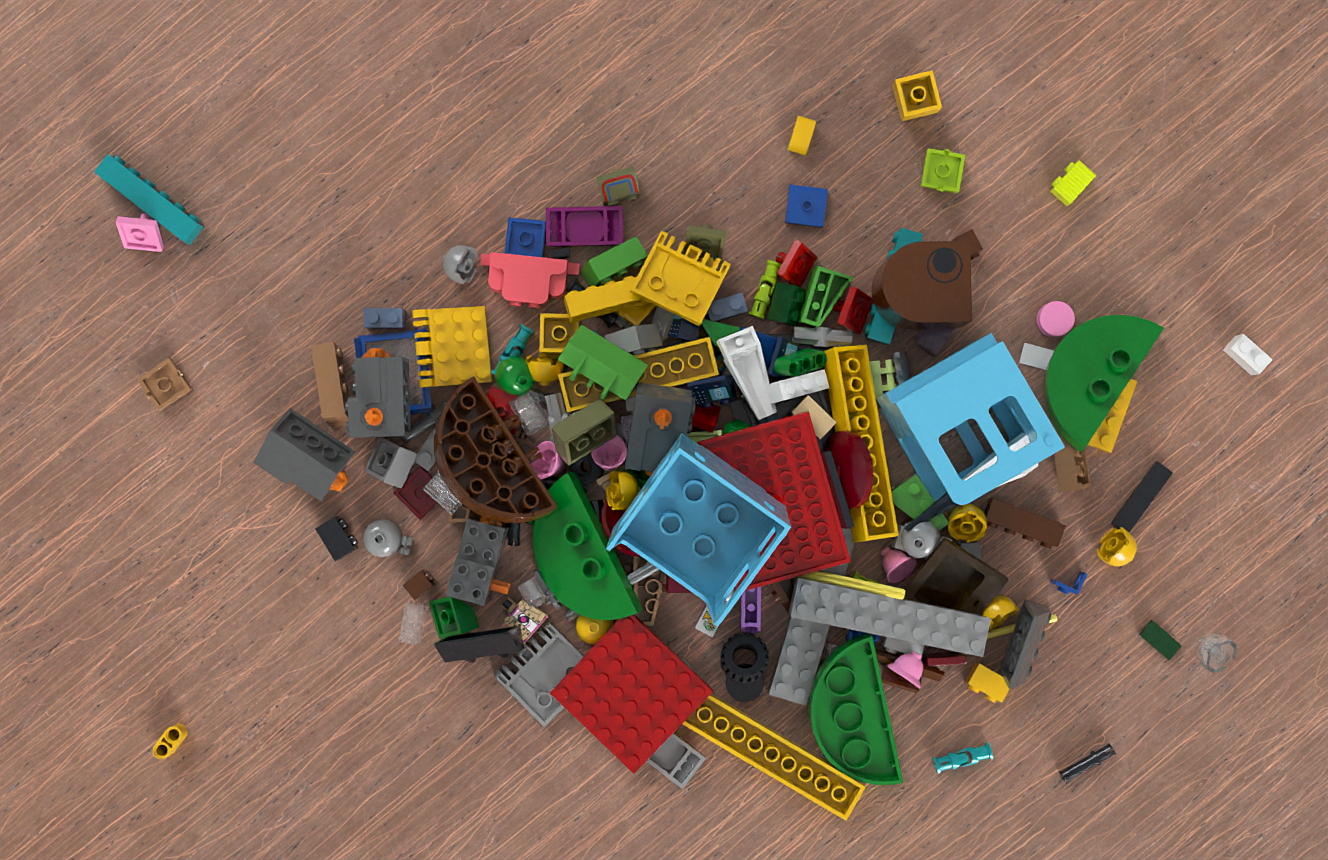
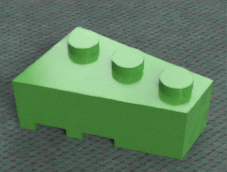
M636 236L588 260L580 270V273L588 287L603 286L605 283L612 281L614 277L623 276L630 268L634 267L636 269L644 264L643 261L648 255Z
M820 266L812 267L805 290V299L800 310V318L797 323L812 328L820 327L854 277Z
M916 473L891 489L893 504L913 519H916L935 502ZM943 513L929 520L934 523L933 525L938 531L949 524Z

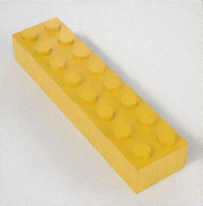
M710 337L634 356L648 364L638 381L641 383L677 387L688 382L719 376ZM573 371L558 374L567 413L579 411L589 403L598 400L605 388L596 382H593L590 388L587 387L590 379L579 373L574 382L569 379ZM638 383L629 398L636 397ZM610 391L603 401L605 404L624 399Z

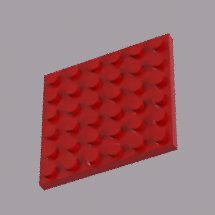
M634 614L619 619L550 694L635 774L714 690Z

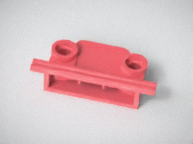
M491 252V254H481L480 265L490 266L488 278L490 288L496 293H502L503 298L510 302V306L521 307V304H529V308L540 309V306L546 305L549 302L550 297L553 299L562 298L566 294L567 274L579 275L580 264L569 263L568 260Z

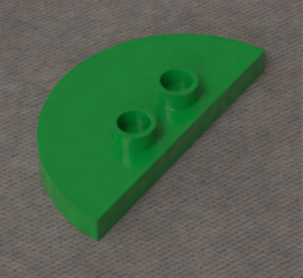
M1108 315L1089 320L1077 326L1059 343L1046 367L1044 376L1045 404L1049 416L1059 433L1078 451L1082 452L1164 327L1136 316Z
M566 473L548 490L557 508L552 513L534 522V555L545 584L567 608L588 618L615 620L643 611L613 548L610 551L606 549L608 539L576 473Z
M870 633L862 634L837 648L825 660L817 672L811 687L808 703L811 730L825 757L845 775L874 785L903 783L873 637Z

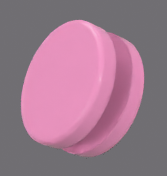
M1061 301L1045 304L1040 308L1036 316V324L1041 333L1053 338L1067 334L1073 328L1075 322L1072 308Z

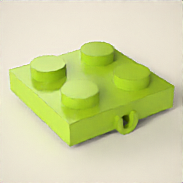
M928 148L920 187L958 194L965 155L950 152L951 150L949 149L941 151Z

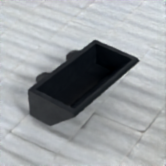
M520 625L448 636L434 643L445 663L459 660L474 663L476 658L493 655L507 658L509 653L519 652L524 649Z

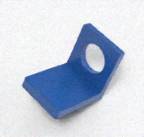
M1080 571L1072 588L1054 579H1051L1050 583L1058 586L1057 590L1067 595L1069 592L1078 595L1087 573Z

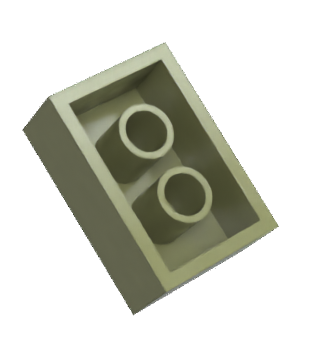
M601 398L589 403L583 409L574 412L568 418L557 422L551 427L555 450L568 466L617 436L614 412Z

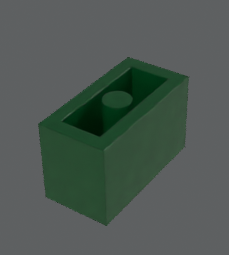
M777 282L767 320L777 324L796 327L800 318L802 302L805 299V289L796 285Z

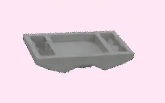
M673 733L647 762L683 789L706 757L687 741Z

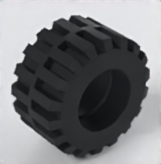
M743 632V635L737 633L733 638H728V641L724 643L721 650L720 662L722 671L724 670L726 677L729 676L731 681H737L738 684L746 683L747 685L753 681L755 683L760 677L762 678L768 667L769 651H767L766 644L762 643L760 637L756 638L755 634L752 633L747 635V632ZM740 649H749L755 654L756 662L750 668H740L733 661L734 653Z

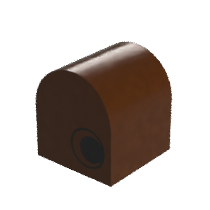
M971 241L914 242L897 250L879 267L872 282L873 303L882 318L888 323L903 329H957L972 322Z

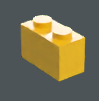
M976 661L965 679V682L969 684V689L976 693L979 691L986 694L985 698L994 703L996 700L1002 703L1010 689L1003 676Z

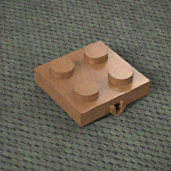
M167 358L137 379L146 392L144 393L146 398L151 399L158 411H162L192 390L184 378V374L180 372L181 370L177 368L171 358Z

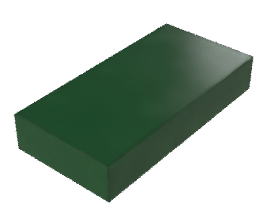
M1150 620L1138 634L1167 660H1170L1182 646L1153 620Z

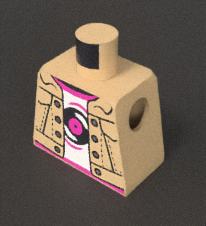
M508 597L501 605L510 613L504 619L509 627L520 625L523 644L549 616L547 612L524 598L516 604Z

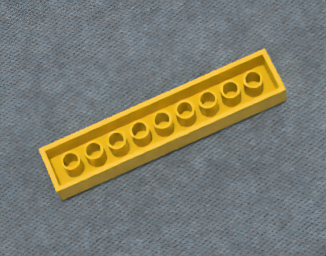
M867 345L831 348L824 351L827 357L824 367L830 387L828 391L833 419L837 422L834 425L835 432L849 430L858 434L868 447L873 464V485L867 501L861 507L849 509L854 524L851 527L853 543L899 536Z
M712 693L682 723L689 729L846 821L866 788L863 782L845 775L833 764Z

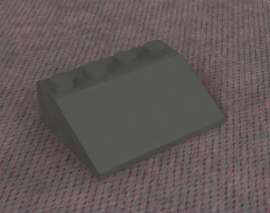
M1024 599L1000 667V672L1010 689L1025 683L1026 677L1031 675V664L1033 659L1037 658L1038 644L1044 639V627L1051 619L1050 610L1046 605Z

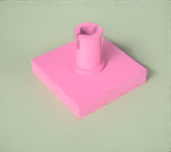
M142 213L140 219L117 217L116 225L124 248L163 251L164 244L157 221L153 220L150 215Z

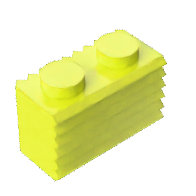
M1080 160L1075 164L1071 162L1064 169L1066 174L1062 178L1058 176L1051 184L1054 187L1050 192L1064 203L1065 206L1070 205L1096 177V174Z

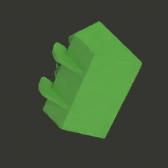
M583 325L578 328L558 358L559 361L574 369L569 378L571 381L574 382L579 373L590 379L587 387L590 388L593 382L604 387L605 389L600 396L603 400L611 391L627 401L648 364Z

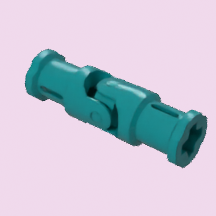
M520 323V329L515 337H512L499 358V363L491 373L495 375L500 362L511 358L510 356L520 357L526 348L528 339L535 332Z
M988 742L984 746L977 748L968 747L956 753L950 752L948 755L939 758L932 757L937 774L951 768L955 770L959 766L974 765L980 760L994 759ZM964 751H967V752L969 753V755H970V759H971V760H970L969 763H968V759H969V758H968V755H967L966 752H964Z

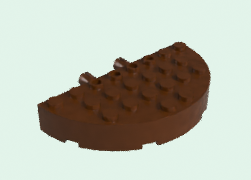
M473 376L464 382L450 397L436 424L434 455L444 483L463 505L485 518L506 523H522L545 517L557 508V505L531 466V463L542 458V453H537L539 451L538 447L525 454L522 452L509 432L521 426V420L517 421L516 419L519 417L515 414L503 422Z

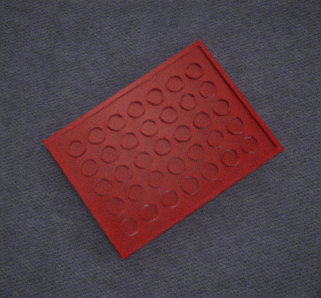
M809 411L696 442L766 490V493L786 506L791 528L746 590L851 562ZM774 532L769 541L761 550L760 557L776 536V532ZM749 568L744 573L739 582L736 584V590L747 576Z

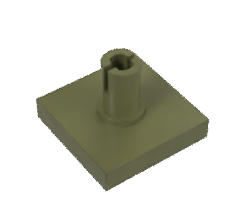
M702 224L701 227L688 226L684 255L691 244L703 250L700 258H703L707 252L710 254V258L713 257L714 261L717 258L722 260L726 231L713 229V226L708 224V228H706V224Z

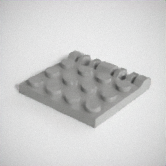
M549 620L543 627L552 638L541 628L538 630V634L547 642L543 647L536 638L532 636L529 638V641L538 650L537 653L526 642L524 649L516 652L526 663L525 665L514 655L510 657L511 662L520 669L516 674L508 665L503 664L501 666L511 679L500 669L493 674L543 727L564 708L550 692L584 657Z

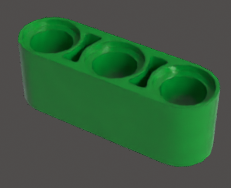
M806 348L777 358L774 370L780 375L796 377L822 368L826 363L827 357L823 351Z

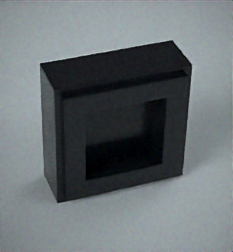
M568 247L550 251L552 259H565L571 256Z

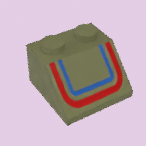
M634 166L596 177L604 206H616L622 200H627V202L638 199L637 196L641 195Z

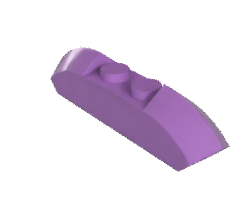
M761 586L744 591L741 598V631L747 632L749 635L761 630Z

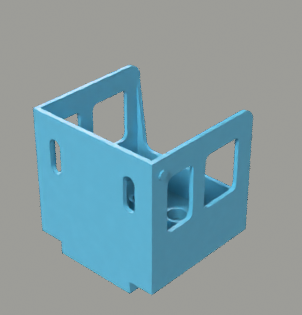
M992 333L974 341L876 398L881 406V409H879L880 413L914 471L935 502L947 492L956 504H968L1065 448L1003 341L997 343ZM989 408H992L1009 437V442L1021 433H1025L1028 435L1030 443L1017 451L1010 450L991 418ZM974 419L996 454L997 461L971 478L962 480L991 455L985 453L966 421ZM953 428L956 429L973 458V464L958 474L939 443V437Z
M681 433L614 526L606 549L610 551L620 543L629 547L705 601L713 625L717 627L781 540L787 535L791 524L785 505L766 493V490L702 445L700 446ZM774 532H776V536L760 557L761 550L769 541ZM749 568L747 576L726 603L728 595Z

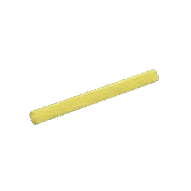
M822 571L797 576L903 600L905 597V590Z

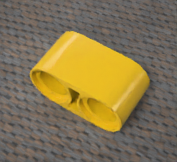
M802 116L797 117L788 146L789 151L806 156L815 128V120Z
M177 723L169 727L154 745L153 755L158 759H165L172 755L187 736L186 726ZM174 729L179 732V738L173 735ZM161 745H165L167 747V753H164L161 750Z

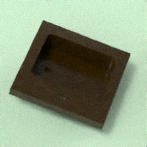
M944 537L934 552L923 562L902 589L905 590L904 599L980 615L1009 580L1007 576Z

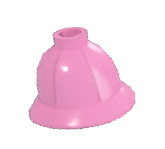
M617 435L612 440L592 451L591 455L594 462L602 469L612 471L625 461L627 446L624 440Z
M544 441L537 446L539 448L537 453L541 452L542 458L531 463V466L540 480L554 476L564 470V460L556 452L553 442Z
M887 547L881 552L883 556L882 565L887 573V581L889 583H897L904 580L916 567V558L908 556L901 550Z
M912 650L910 654L901 655L894 663L887 665V667L906 678L917 688H921L919 681L923 672L921 654Z

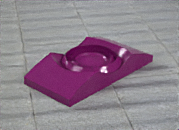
M622 206L546 208V246L603 247L617 246L623 243Z

